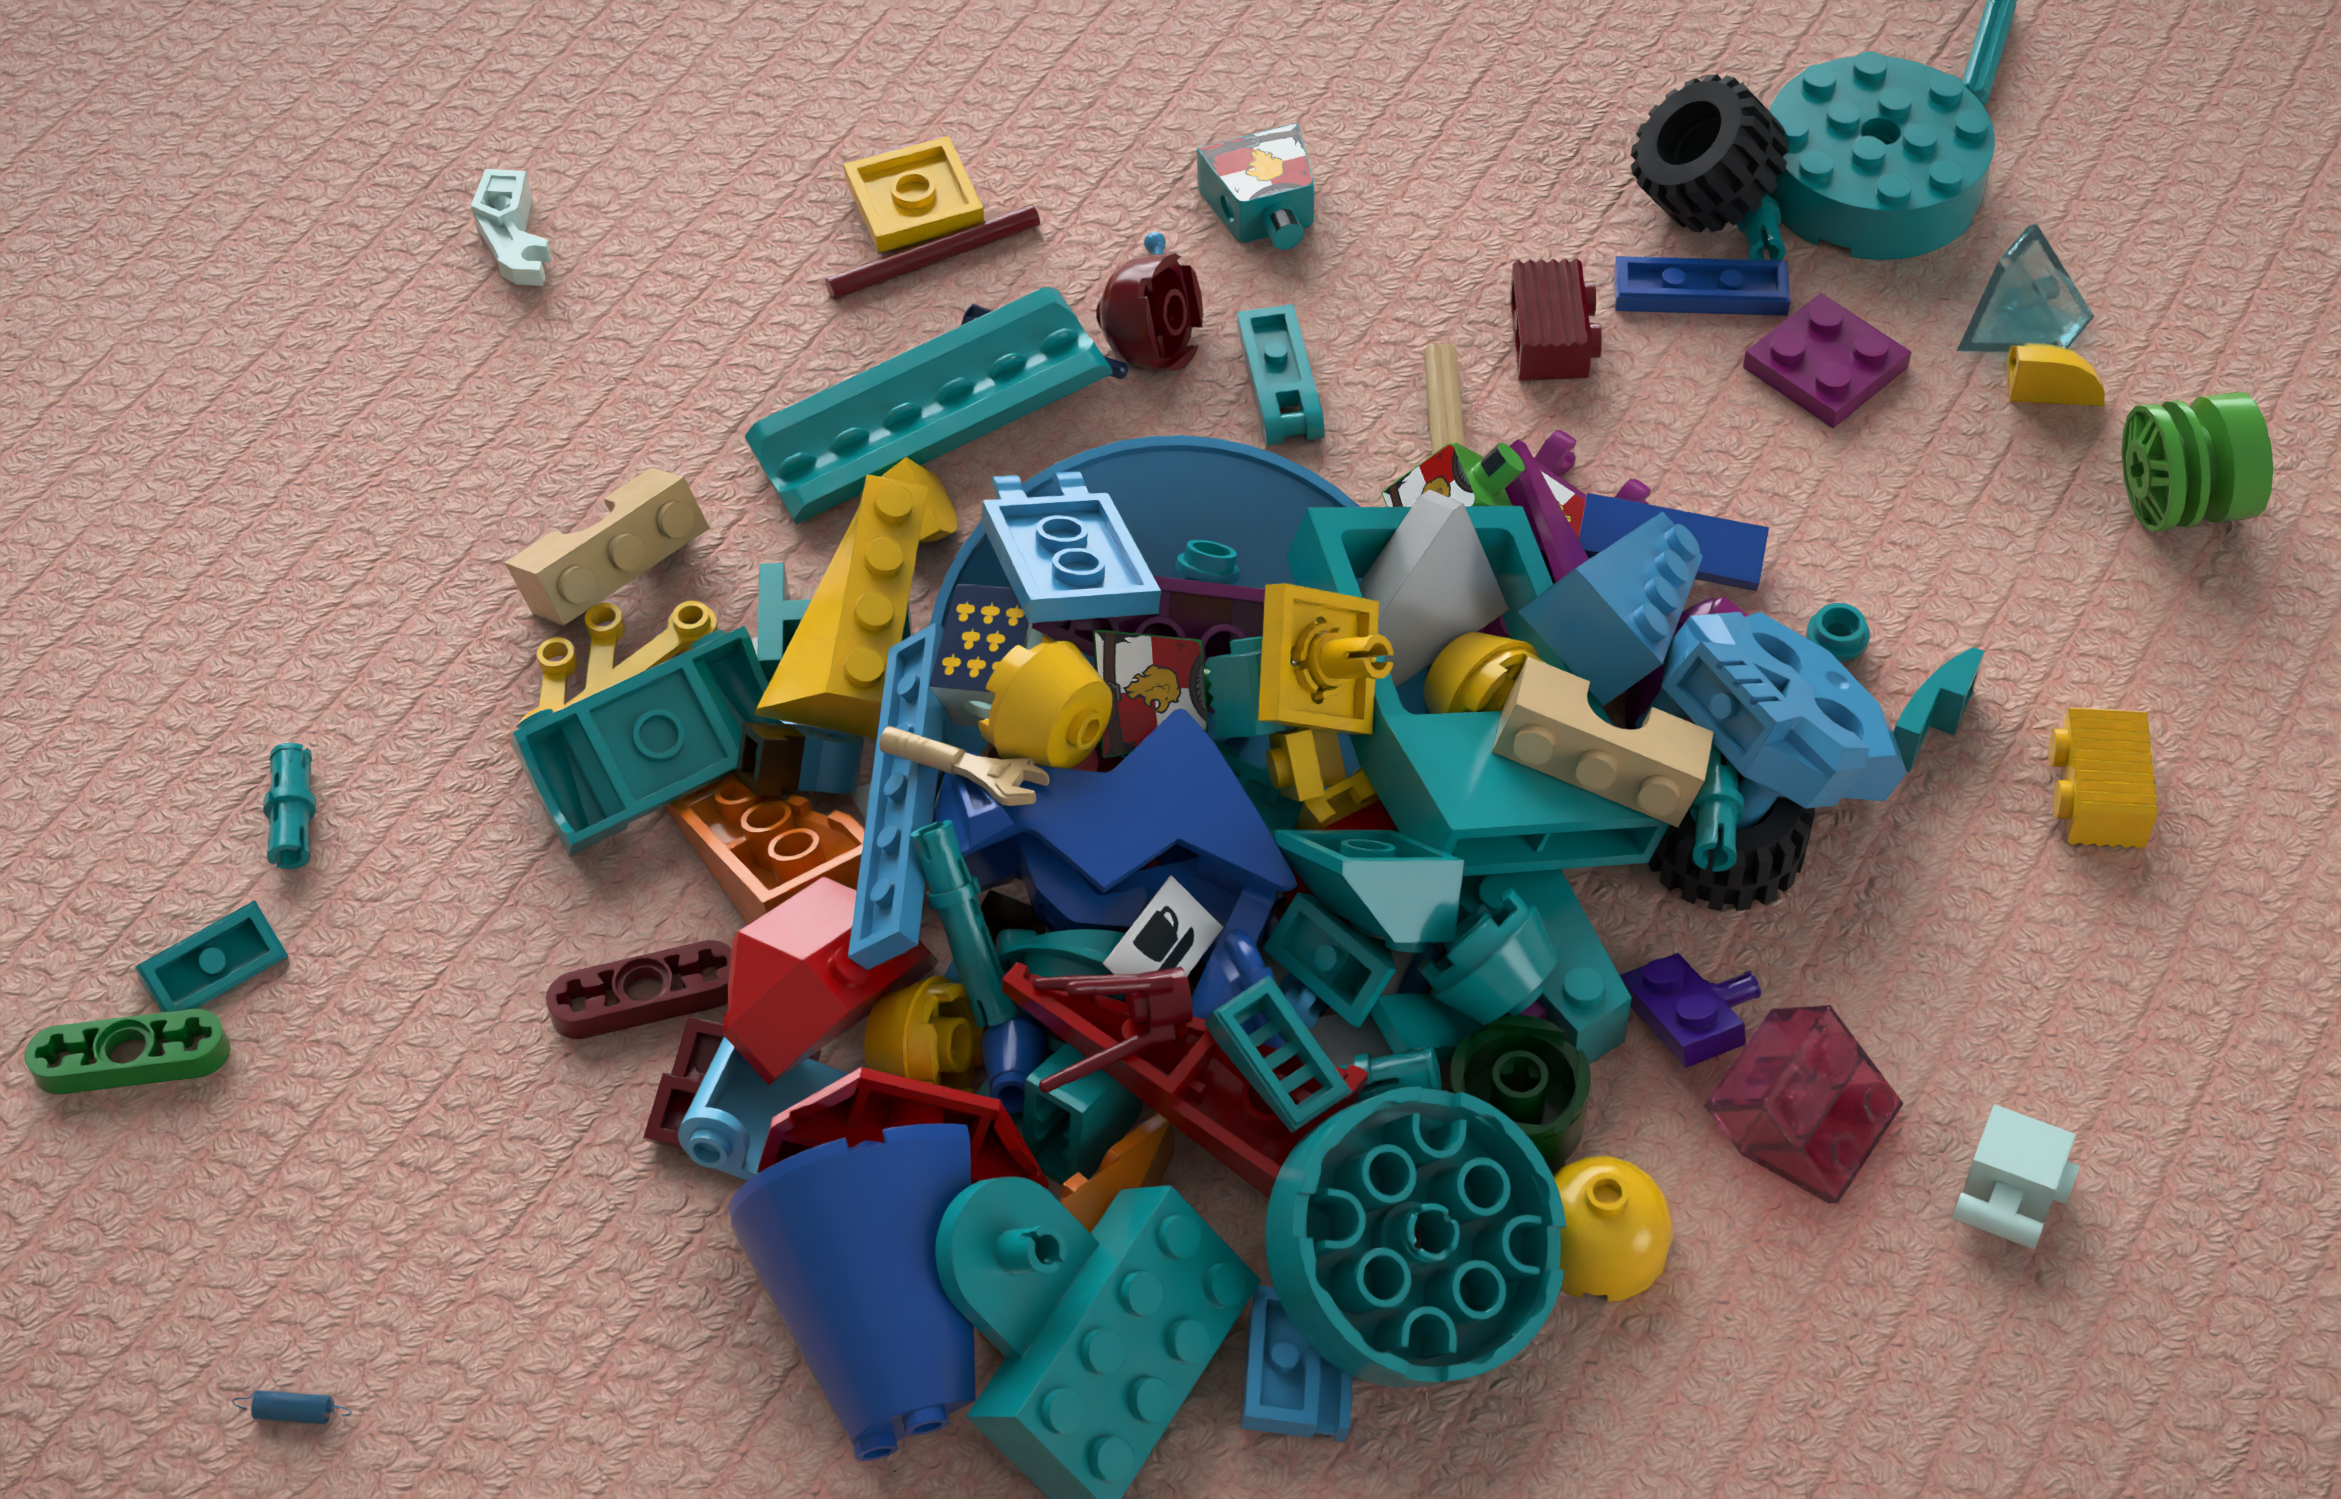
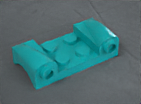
M745 625L726 634L723 630L709 633L692 643L689 647L690 650L554 713L552 709L539 711L525 718L517 725L518 729L512 732L511 745L568 856L626 830L628 823L736 773L743 722L796 724L755 715L756 708L769 682L760 665ZM758 747L756 749L755 758H757Z

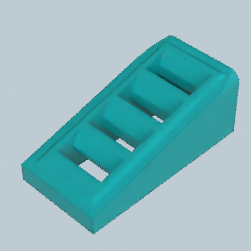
M1270 975L1213 1011L1204 1022V1025L1220 1048L1291 1133H1294L1352 1093ZM1260 1013L1268 1023L1247 1036L1240 1025ZM1278 1034L1286 1044L1263 1059L1256 1048ZM1296 1055L1304 1066L1279 1082L1272 1070ZM1312 1077H1315L1323 1088L1296 1105L1289 1096V1093Z

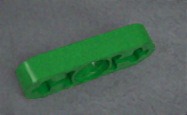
M188 1009L51 1026L40 1031L30 1040L25 1050V1062L37 1085L42 1090L51 1094H68L204 1077L217 1071L226 1062L230 1053V1042L219 1018L214 1013L205 1009ZM205 1035L206 1038L199 1041L197 1050H186V1048L193 1045L194 1037ZM160 1039H166L168 1042L162 1043L163 1049L165 1051L164 1055L162 1052V1048L159 1044ZM141 1040L146 1043L142 1054L133 1061L116 1063L110 1060L114 1049L125 1041ZM70 1052L71 1055L63 1057L61 1066L50 1067V1065L57 1063L59 1053ZM95 1056L97 1062L90 1064L88 1060H93Z

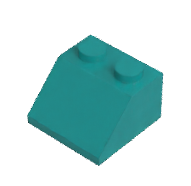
M1275 830L1274 841L1282 855L1313 895L1334 914L1350 921V927L1357 933L1379 935L1385 938V947L1396 951L1413 953L1426 951L1427 942L1455 941L1464 860L1394 830Z

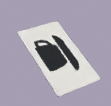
M1170 875L1103 962V965L1114 975L1139 974L1182 967L1186 976H1188L1223 929V926Z

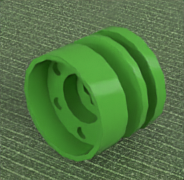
M2229 392L2197 397L2189 406L2184 401L2177 400L2165 401L2162 405H2137L2127 415L2122 435L2123 477L2129 502L2137 519L2146 530L2159 532L2172 530L2175 526L2193 527L2204 517L2208 521L2216 523L2256 518L2266 509L2272 491V447L2264 417L2257 403L2246 392Z

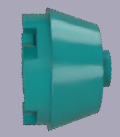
M1512 888L1505 890L1499 897L1504 906L1493 914L1483 903L1456 925L1455 941L1442 942L1448 952L1436 964L1430 957H1427L1420 962L1417 968L1433 987L1430 992L1432 997L1480 1025L1489 1024L1507 1012L1515 1016L1529 1007L1544 991L1540 984L1552 972L1558 961L1536 905L1527 906Z

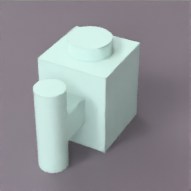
M1994 1104L1952 1219L2035 1250L2052 1200L2066 1205L2075 1183L2080 1165L2067 1159L2076 1134Z

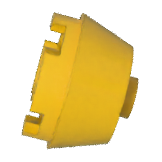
M1482 632L1465 633L1449 643L1433 662L1424 683V703L1431 714L1503 711L1504 703L1528 656L1543 663L1545 662L1539 658L1536 649L1527 642Z
M1042 636V643L1030 650L1019 644L1015 646L995 668L985 688L995 694L989 712V719L979 720L978 725L982 737L995 746L1002 759L1028 757L1034 759V765L1069 769L1083 761L1100 741L1110 719L1112 693L1109 686L1075 644L1069 641L1056 642L1047 636Z
M944 976L930 977L885 994L876 1001L869 1014L865 1029L864 1056L866 1067L975 1094L968 1087L972 1081L975 1066H984L980 1041L989 1025L984 1028L976 1027L970 1002L962 983H952V981Z

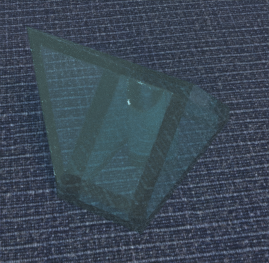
M2038 224L2028 226L1999 259L1957 351L2009 352L2011 345L2024 346L2026 343L2051 344L2068 349L2095 317Z

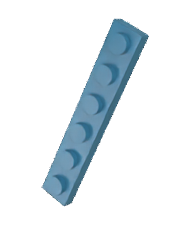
M937 622L892 646L888 651L848 957L866 970L897 955L906 953L909 949L917 946L919 941L926 875L910 834L921 827L932 824L939 770L882 752L879 747V741L885 728L892 726L915 735L942 742L945 707L941 705L929 687L945 629Z

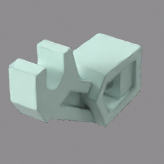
M485 169L471 204L477 232L484 238L496 259L501 276L515 285L543 286L546 277L542 262L550 263L552 255L547 239L526 233L533 200L526 171Z

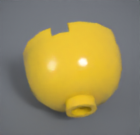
M1612 1156L1585 1157L1559 1168L1553 1177L1560 1193L1566 1220V1227L1560 1229L1561 1254L1559 1270H1565L1561 1290L1568 1295L1582 1299L1584 1292L1595 1296L1607 1295L1606 1302L1623 1301L1647 1290L1664 1270L1673 1236L1668 1200L1656 1181L1632 1162Z

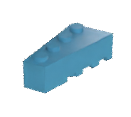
M1662 511L1572 570L1519 610L1518 613L1576 676L1590 681L1588 689L1605 706L1663 664L1703 558L1700 553V547L1693 534L1681 524L1675 525Z

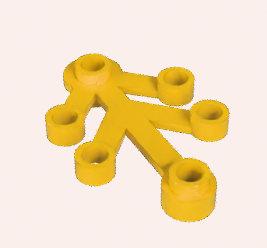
M685 601L679 604L670 615L668 628L615 667L617 641L625 632L621 610L615 604L607 602L594 605L585 614V623L591 639L585 690L566 703L567 679L575 672L578 664L573 644L565 638L554 637L547 639L537 649V658L543 674L539 707L528 712L521 721L545 709H552L554 713L659 665L677 653L683 654L689 651L690 645L696 640L719 630L715 613L699 601ZM612 621L607 626H597L601 622ZM555 656H565L559 661H549Z

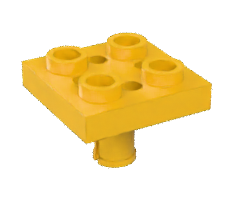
M1287 583L1265 585L1258 721L1347 735H1372L1375 679L1385 678L1393 668V662H1376V657L1394 656L1390 641L1385 636L1378 634L1379 601Z

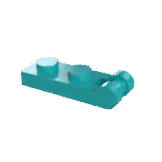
M1294 304L1238 311L1237 331L1260 417L1265 446L1283 444L1285 437L1304 435L1306 440L1324 438L1325 427L1322 408ZM1299 406L1300 412L1280 413L1279 408Z

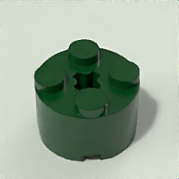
M1528 1015L1501 1016L1495 1021L1486 1024V1029L1481 1030L1469 1039L1468 1034L1458 1044L1450 1065L1448 1092L1454 1094L1464 1092L1475 1096L1508 1116L1534 1143L1547 1163L1552 1175H1554L1559 1168L1565 1166L1566 1160L1576 1150L1583 1135L1591 1083L1589 1063L1581 1048L1578 1052L1565 1039V1031L1554 1023Z

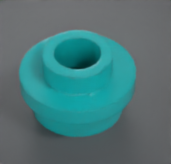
M1207 540L1188 541L1185 553L1178 555L1175 565L1176 570L1186 576V580L1233 584L1238 581L1240 573L1239 567L1235 565L1237 552L1226 545Z
M1832 603L1821 608L1810 619L1806 638L1830 651L1839 662H1847L1860 657L1866 651L1870 639V630L1864 615L1857 608L1845 603Z

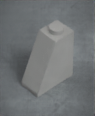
M1430 489L1419 496L1358 585L1363 598L1379 601L1378 634L1385 636L1390 641L1394 651V656H1384L1386 662H1393L1390 674L1395 688L1433 663L1442 650L1454 639L1468 632H1478L1509 610L1464 503Z

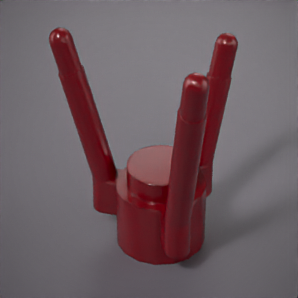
M1175 967L1139 974L1070 975L1035 978L1033 987L1038 991L1061 990L1067 991L1070 995L1126 994V1003L1132 1024L1145 1023L1147 1030L1042 1079L1039 1083V1089L1043 1093H1048L1149 1046L1176 1041L1174 1025L1190 1023L1193 1016L1191 992L1184 969L1182 967Z

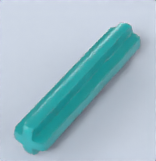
M1987 0L1962 80L1963 85L1978 98L1982 105L1988 102L2015 13L2017 0Z

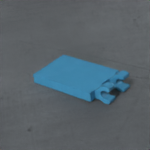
M1080 471L1053 473V481L1057 487L1058 496L1030 498L1026 497L1018 475L991 476V485L995 491L996 500H983L981 523L1028 623L1159 614L1161 590L1108 493L1089 494Z

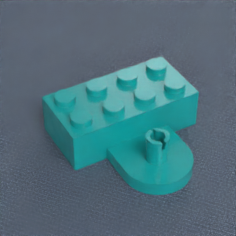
M1020 1177L985 1179L968 1186L954 1198L942 1217L936 1238V1266L946 1295L953 1305L1006 1357L966 1417L1049 1499H1121L1261 1282L1259 1277L1172 1185L1121 1189L1093 1231L1089 1233L1060 1201L1040 1184Z

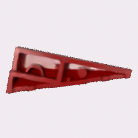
M1016 962L1002 978V992L1087 1058L1147 1030L1145 1023L1132 1024L1126 1002L1104 995H1070L1067 991H1038L1034 989V979L1042 976L1030 973L1027 965ZM1192 1016L1190 1023L1174 1025L1176 1041L1149 1046L1102 1068L1108 1075L1269 1200L1282 1165L1300 1139L1322 1120L1344 1108L1354 1105L1368 1079V1072L1361 1067L1349 1064L1346 1069L1334 1066L1352 1093L1294 1133H1291L1220 1048L1204 1025L1206 1021L1204 1019ZM1264 1044L1256 1048L1263 1059L1277 1050V1048ZM1295 1055L1272 1071L1280 1082L1303 1067L1304 1064ZM1312 1077L1291 1091L1289 1096L1298 1105L1323 1087L1315 1077Z

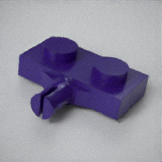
M1675 953L1665 958L1653 960L1644 966L1619 975L1632 998L1630 1007L1685 1068L1746 1045L1744 1022L1734 1013L1731 1007L1760 998V985L1756 976L1752 975L1751 971H1746L1744 974L1718 984L1710 983L1703 979L1679 953Z

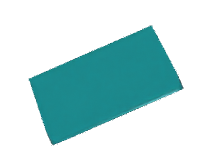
M253 900L136 965L135 972L163 1013L197 1009L288 958V954L257 902Z

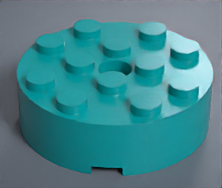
M1866 51L1857 56L1834 59L1807 67L1803 72L1791 79L1774 98L1769 111L1786 131L1784 138L1789 143V152L1783 156L1787 162L1785 171L1776 177L1775 181L1778 185L1770 195L1778 202L1782 215L1781 222L1799 237L1816 246H1819L1821 240L1835 245L1851 248L1850 257L1871 260H1895L1920 256L1944 247L1962 235L1972 224L1973 216L1983 201L1995 148V133L1986 109L1978 98L1963 85V82L1958 77L1945 74L1935 68L1915 61Z
M1412 1086L1390 1090L1344 1108L1322 1120L1300 1139L1287 1156L1272 1188L1267 1209L1265 1244L1268 1266L1279 1301L1298 1333L1318 1354L1338 1369L1358 1379L1387 1387L1415 1388L1465 1379L1497 1368L1524 1349L1537 1335L1548 1319L1562 1286L1565 1270H1559L1561 1254L1560 1229L1566 1227V1220L1560 1193L1547 1163L1530 1138L1508 1116L1483 1100L1464 1092L1454 1094L1436 1089H1424L1421 1086ZM1415 1226L1422 1238L1420 1249L1414 1246L1417 1242L1414 1233Z

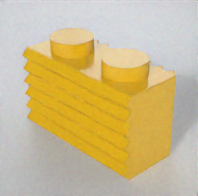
M2068 707L2062 728L2052 729L2049 739V764L2051 767H2061L2062 780H2057L2054 787L2053 815L2055 819H2065L2067 842L2072 846L2080 842L2084 846L2094 843L2101 847L2108 844L2111 848L2118 845L2125 849L2135 846L2138 850L2147 846L2158 814V806L2156 805L2157 795H2155L2156 785L2154 784L2155 775L2153 774L2154 764H2152L2153 754L2151 753L2149 722H2147L2148 712Z

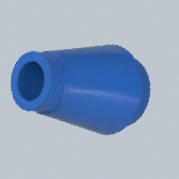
M1017 1014L1004 1023L989 1027L982 1035L980 1041V1050L991 1098L1000 1100L1007 1113H1017L1024 1110L1025 1079L1045 1061L1048 1053V1040L1039 1025L1033 1019Z

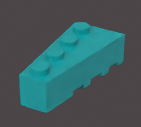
M1562 870L1462 876L1457 922L1464 919L1483 903L1493 914L1504 906L1499 897L1505 890L1510 888L1517 893L1527 906L1536 905L1558 960L1555 968L1540 984L1544 991L1538 999L1547 1008L1546 1020L1565 1031V1039L1578 1052L1581 1048L1588 1063L1594 1062L1625 1042L1632 998Z

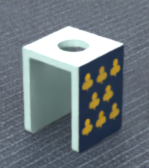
M959 584L955 588L929 685L955 725L979 727V720L989 719V712L995 694L985 688L995 668L1007 653L1018 644L1030 650L1042 643V636H1047L1032 629L1033 623H1028L1012 588Z

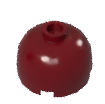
M1176 253L1153 254L1127 261L1111 275L1097 304V322L1103 331L1107 343L1118 358L1140 369L1176 371L1188 365L1198 348V345L1187 346L1191 338L1192 327H1202L1203 324L1202 293L1195 271L1191 265H1180L1177 260L1181 256Z

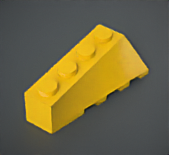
M869 474L866 475L860 506L756 708L755 715L877 739L889 648L902 641L928 486Z

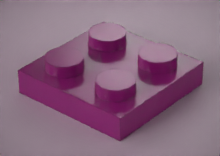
M1820 293L1745 351L1743 368L1831 428H1834L1904 372L1909 366L1911 351L1823 293Z

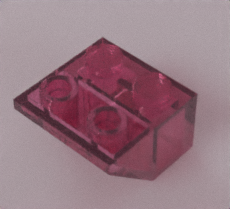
M1821 1005L1771 1009L1706 1101L1704 1107L1742 1156L1827 1203H1839L1904 1103L1832 1006Z

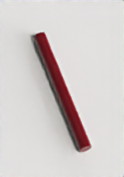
M1031 204L825 278L827 290L834 300L1040 225L1038 212L1035 206Z

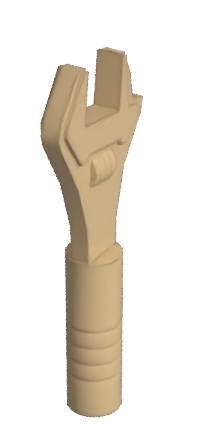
M892 726L886 727L880 737L879 747L882 752L952 775L959 774L967 777L983 787L1002 805L1016 806L1034 804L1036 802L1035 791L1019 787L1023 781L1046 786L1049 784L1048 773L1034 766L1033 758L996 759L975 756L966 753L963 749Z

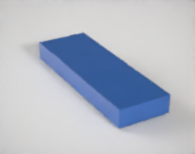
M1616 256L1615 311L1788 316L1789 313L1788 261Z
M1587 493L1578 540L1589 559L1663 511L1675 525L1681 524L1686 527L1698 542L1703 558L1695 577L1696 580L1753 591L1757 590L1760 584L1769 527Z

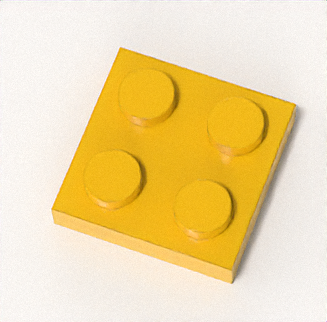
M949 136L843 164L846 183L878 253L947 235L985 221L983 206Z

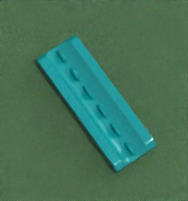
M1043 287L756 421L746 433L745 439L794 523L798 524L861 494L867 474L881 477L905 457L919 465L925 464L1112 375V368L1096 344L1085 332L1058 289Z

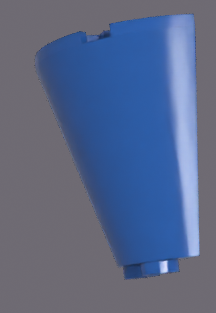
M935 1123L883 1129L882 1132L884 1143L863 1141L853 1148L848 1147L846 1138L819 1145L784 1159L751 1178L734 1194L728 1206L733 1233L850 1439L855 1458L858 1461L876 1460L895 1453L899 1449L897 1441L909 1435H922L940 1430L949 1424V1414L975 1402L974 1325L953 1305L946 1295L939 1279L935 1254L938 1228L946 1209L961 1191L971 1185L970 1136L967 1125Z

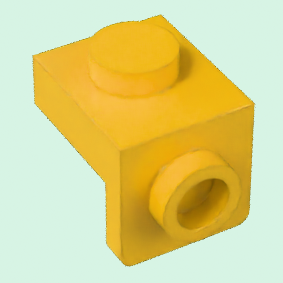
M1295 728L1268 734L1271 749L1266 751L1267 768L1271 782L1275 789H1280L1281 796L1299 802L1325 796L1324 787L1335 785L1346 779V771L1337 733L1308 728Z

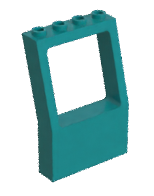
M1465 506L1509 608L1507 612L1502 614L1510 638L1531 644L1536 649L1539 658L1545 663L1575 675L1518 613L1519 610L1553 586L1523 506ZM1307 507L1286 555L1295 584L1363 598L1356 578H1364L1412 507ZM1384 656L1376 657V662H1386ZM1390 673L1385 678L1375 679L1373 734L1349 735L1359 765L1400 834L1464 860L1462 876L1648 863L1670 824L1493 753L1492 748L1502 711L1411 714L1403 708ZM1588 689L1587 700L1593 712L1608 724L1613 725L1601 707L1599 700Z

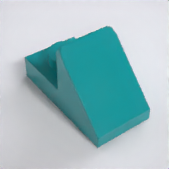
M1300 892L1296 894L1263 947L1268 954L1341 1017L1356 1027L1361 1026L1396 971L1391 949L1385 947V940L1357 933L1314 896Z

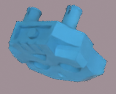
M1740 612L1690 616L1671 640L1663 661L1664 675L1661 690L1643 715H1640L1635 722L1636 728L1640 729L1651 707H1654L1686 721L1690 717L1696 725L1714 732L1712 743L1743 775V778L1738 783V792L1741 793L1744 799V813L1741 815L1739 823L1736 824V829H1745L1757 825L1778 797H1786L1804 808L1836 806L1841 798L1885 802L1907 774L1890 721L1875 698L1830 651L1761 612L1744 617Z

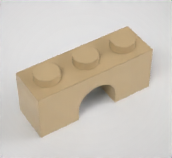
M649 468L603 498L610 514L599 523L576 533L563 534L553 531L505 562L532 614L564 626L710 529L685 477Z
M1528 656L1504 703L1492 752L1660 821L1679 827L1705 781L1714 732L1654 707H1651L1640 729L1627 730L1610 725L1599 718L1589 706L1587 693L1590 681Z

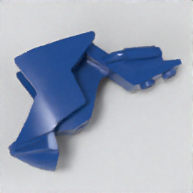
M1182 708L1174 710L1112 771L1102 773L1034 765L1049 775V784L1047 786L1023 781L1019 786L1020 788L1035 791L1036 802L1034 804L1002 805L983 787L969 778L945 772L934 804L932 823L940 821L941 824L945 820H952L964 862H966L970 876H977L981 892L1010 883L1014 878H1018L1024 881L1034 915L1051 932L1089 929L1127 933L1166 880L1172 875L1223 926V929L1199 959L1206 967L1191 997L1193 1016L1207 1020L1213 1011L1268 975L1275 981L1271 967H1265L1258 947L1262 938L1269 939L1279 923L1274 915L1279 891H1291L1297 887V882L1256 807L1220 750L1186 710ZM971 751L967 752L969 754L979 756ZM1156 857H1158L1162 865L1139 870ZM1258 1013L1240 1026L1248 1036L1268 1022ZM1276 1034L1263 1044L1279 1049L1286 1043Z

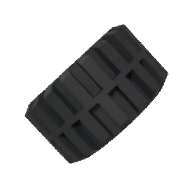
M1718 74L1707 75L1702 82L1694 78L1685 82L1684 88L1679 91L1675 88L1665 95L1666 100L1659 106L1656 104L1648 113L1650 115L1647 123L1640 125L1636 134L1640 139L1632 145L1631 156L1635 161L1632 163L1631 169L1632 174L1638 179L1636 183L1677 224L1683 228L1687 226L1693 232L1702 233L1706 228L1711 232L1722 230L1728 222L1734 226L1743 221L1744 215L1750 210L1755 212L1763 205L1761 200L1766 194L1773 193L1778 185L1775 181L1776 177L1783 174L1787 162L1783 156L1789 152V143L1784 138L1786 131L1782 124L1736 78L1726 75L1721 79Z
M1721 752V764L1725 765L1726 757ZM1740 772L1738 775V783L1743 778V775ZM1778 797L1757 825L1745 829H1736V863L1727 870L1715 872L1712 871L1713 849H1708V865L1705 870L1697 866L1693 860L1696 821L1693 820L1689 807L1679 827L1669 825L1647 864L1652 872L1661 871V884L1669 891L1677 887L1682 890L1681 899L1695 904L1697 899L1709 902L1708 909L1722 911L1723 904H1734L1736 911L1751 909L1752 900L1755 899L1765 905L1776 899L1778 889L1786 892L1794 884L1796 873L1801 872L1815 808H1804L1786 797Z

